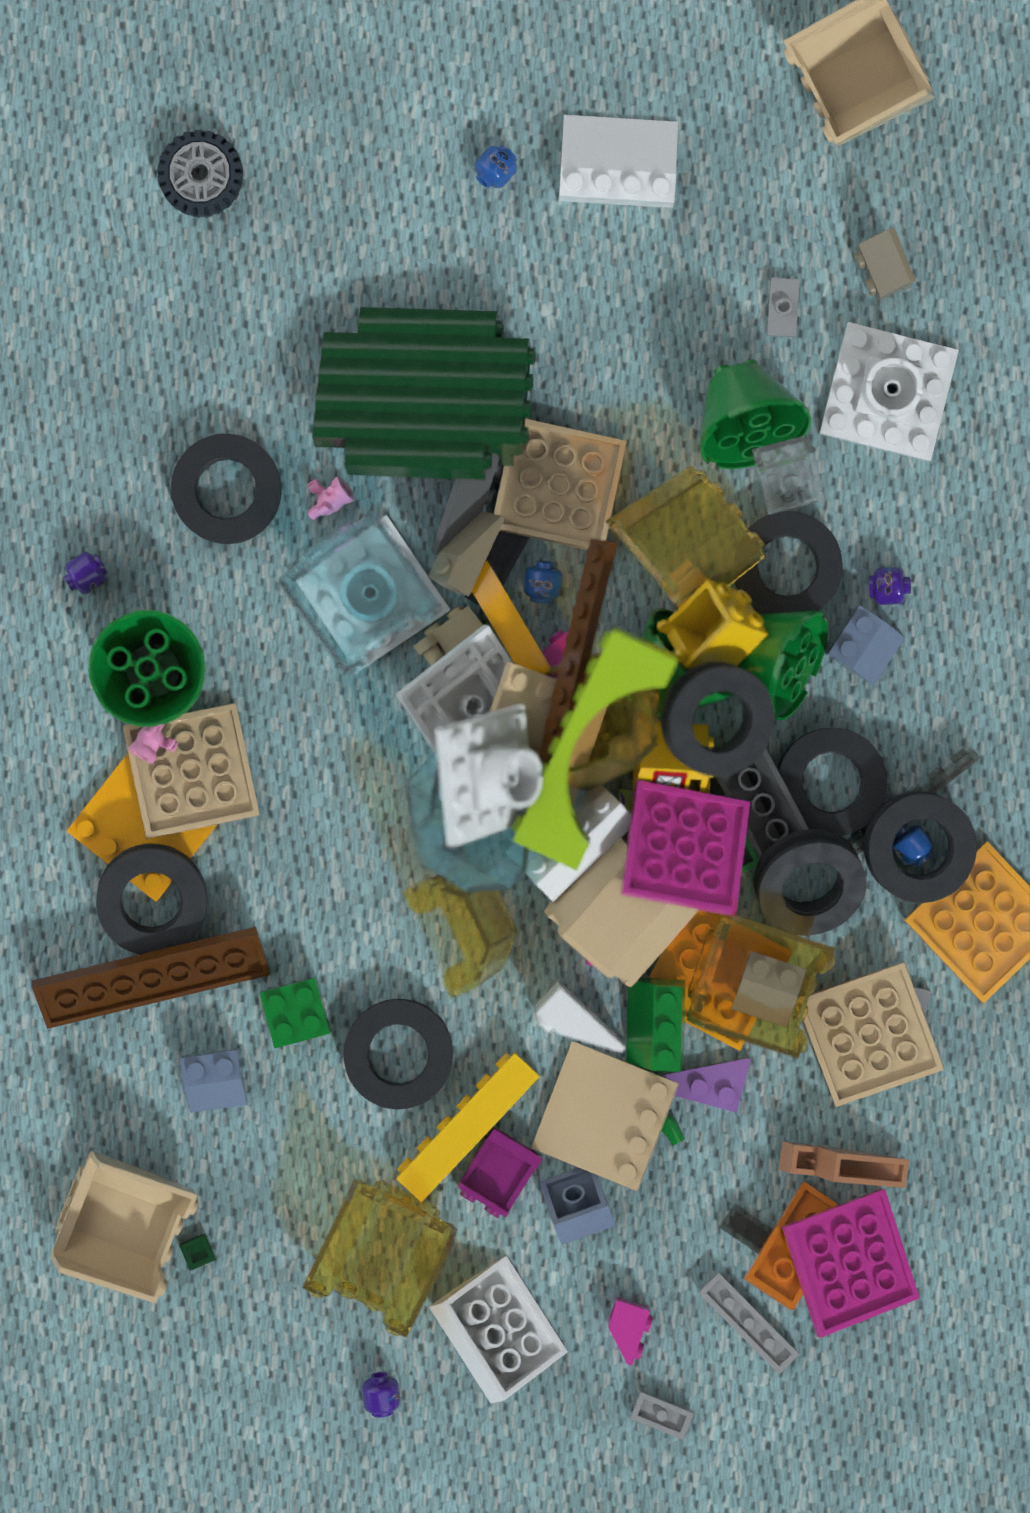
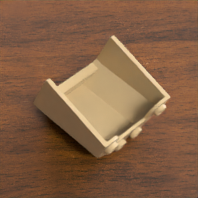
M856 0L783 41L786 46L783 53L790 65L796 64L802 70L804 76L801 77V81L808 93L813 92L817 99V102L814 103L817 113L821 119L826 117L824 119L826 125L822 127V130L830 143L834 141L836 145L840 146L936 97L928 82L927 73L888 0Z
M628 830L554 902L551 900L544 912L548 918L552 919L559 926L557 931L560 936L600 972L611 979L616 976L625 985L632 987L699 909L621 895L629 835Z
M91 1150L85 1166H80L77 1170L55 1230L58 1236L51 1251L50 1259L57 1271L62 1274L156 1303L158 1297L163 1296L167 1287V1280L164 1279V1272L161 1270L162 1266L171 1257L173 1250L171 1243L174 1235H179L183 1219H187L189 1215H194L198 1206L197 1194L192 1188Z

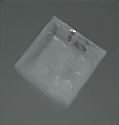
M808 435L752 450L760 491L768 515L824 500L815 452Z

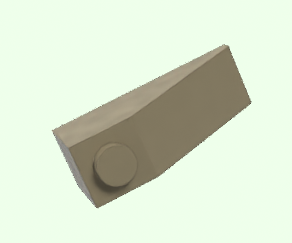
M484 511L479 513L439 552L428 577L449 591L469 596L505 518Z

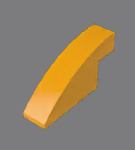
M485 561L472 589L473 595L514 664L543 675H548L553 672L488 561Z

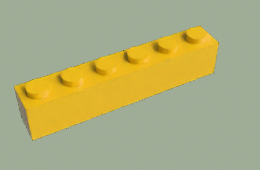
M515 1051L511 1055L506 1052L495 1063L498 1069L491 1076L486 1073L475 1086L478 1090L472 1097L466 1094L455 1106L459 1109L452 1118L446 1115L436 1126L439 1132L432 1139L429 1136L424 1138L416 1147L419 1153L412 1160L407 1157L397 1167L400 1173L396 1179L420 1202L436 1188L540 1077V1074Z

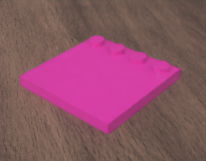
M638 780L635 783L621 895L734 916L737 912L750 802Z
M878 1189L782 1226L817 1337H825L920 1298L885 1189Z

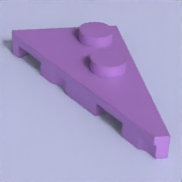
M741 1058L739 1060L681 1070L680 1072L660 1076L679 1083L675 1094L677 1097L737 1113L751 1059Z

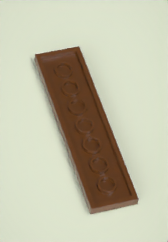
M252 927L32 980V990L46 1027L49 1029L269 976L270 970L257 927Z

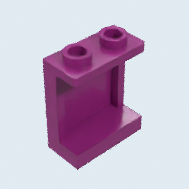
M493 1127L458 1183V1188L462 1190L460 1195L472 1203L478 1200L485 1204L484 1210L496 1218H499L500 1215L507 1218L511 1207L534 1170L540 1165L543 1157L503 1131Z

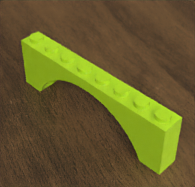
M616 626L613 627L611 633L605 630L598 647L603 649L599 659L592 658L586 671L590 678L586 686L583 684L579 685L573 698L578 703L573 712L567 711L561 723V726L565 728L561 739L555 736L548 751L553 756L549 764L543 763L541 766L543 782L539 796L533 804L528 806L524 817L521 815L517 816L511 831L516 833L513 839L514 842L576 871L590 845L591 838L577 819L570 798L568 772L575 743L588 722L609 703L631 692L665 687L679 657Z

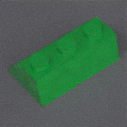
M640 977L632 987L628 986L626 1062L655 1071H681L684 1064L686 980Z

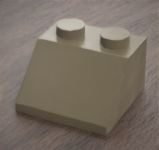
M894 227L858 244L856 247L857 253L854 254L856 264L860 270H865L868 277L865 280L867 291L870 296L875 295L877 301L909 289L916 281Z
M751 951L731 1010L787 1027L806 969Z

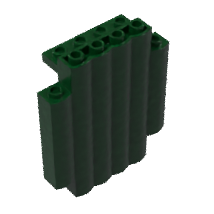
M360 307L358 333H323L312 430L315 446L345 448L344 467L347 475L485 480L486 470H491L492 454H500L502 466H514V456L522 455L523 444H528L529 427H525V420L531 417V400H527L528 391H533L534 375L530 374V365H535L536 348L531 347L529 338H503L504 321L499 320L497 311Z

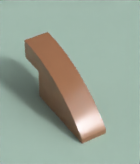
M783 1141L778 1170L790 1174L817 1176L832 1182L905 1188L909 1159Z

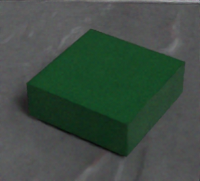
M206 1233L179 1244L190 1271L217 1260Z

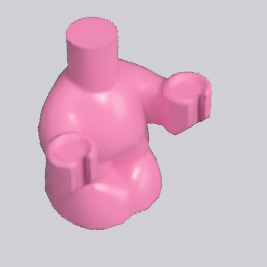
M339 476L332 481L331 486L327 489L317 479L307 484L309 491L313 494L316 493L318 497L317 504L307 511L312 520H315L320 515L329 516L339 511L343 505L355 500L352 490Z
M164 725L143 727L139 731L137 739L129 746L128 750L138 758L154 764L159 746L173 752L178 742H175L173 738H166L163 735L162 728Z

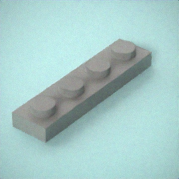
M719 1271L698 1291L778 1374L800 1355Z

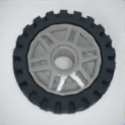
M208 130L184 132V135L176 136L173 142L167 144L164 153H161L159 158L160 162L157 171L161 191L167 201L183 214L198 218L212 217L214 214L218 215L224 209L229 208L232 202L239 196L243 184V167L240 157L232 144L219 134H214ZM197 168H206L208 175L205 179L196 180L193 178V173Z

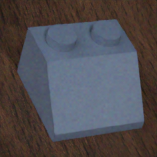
M859 605L853 611L826 655L874 686L905 637L885 621Z
M240 1048L185 1055L180 1058L183 1084L190 1113L247 1105Z
M577 1168L539 1182L561 1245L615 1226L598 1175Z

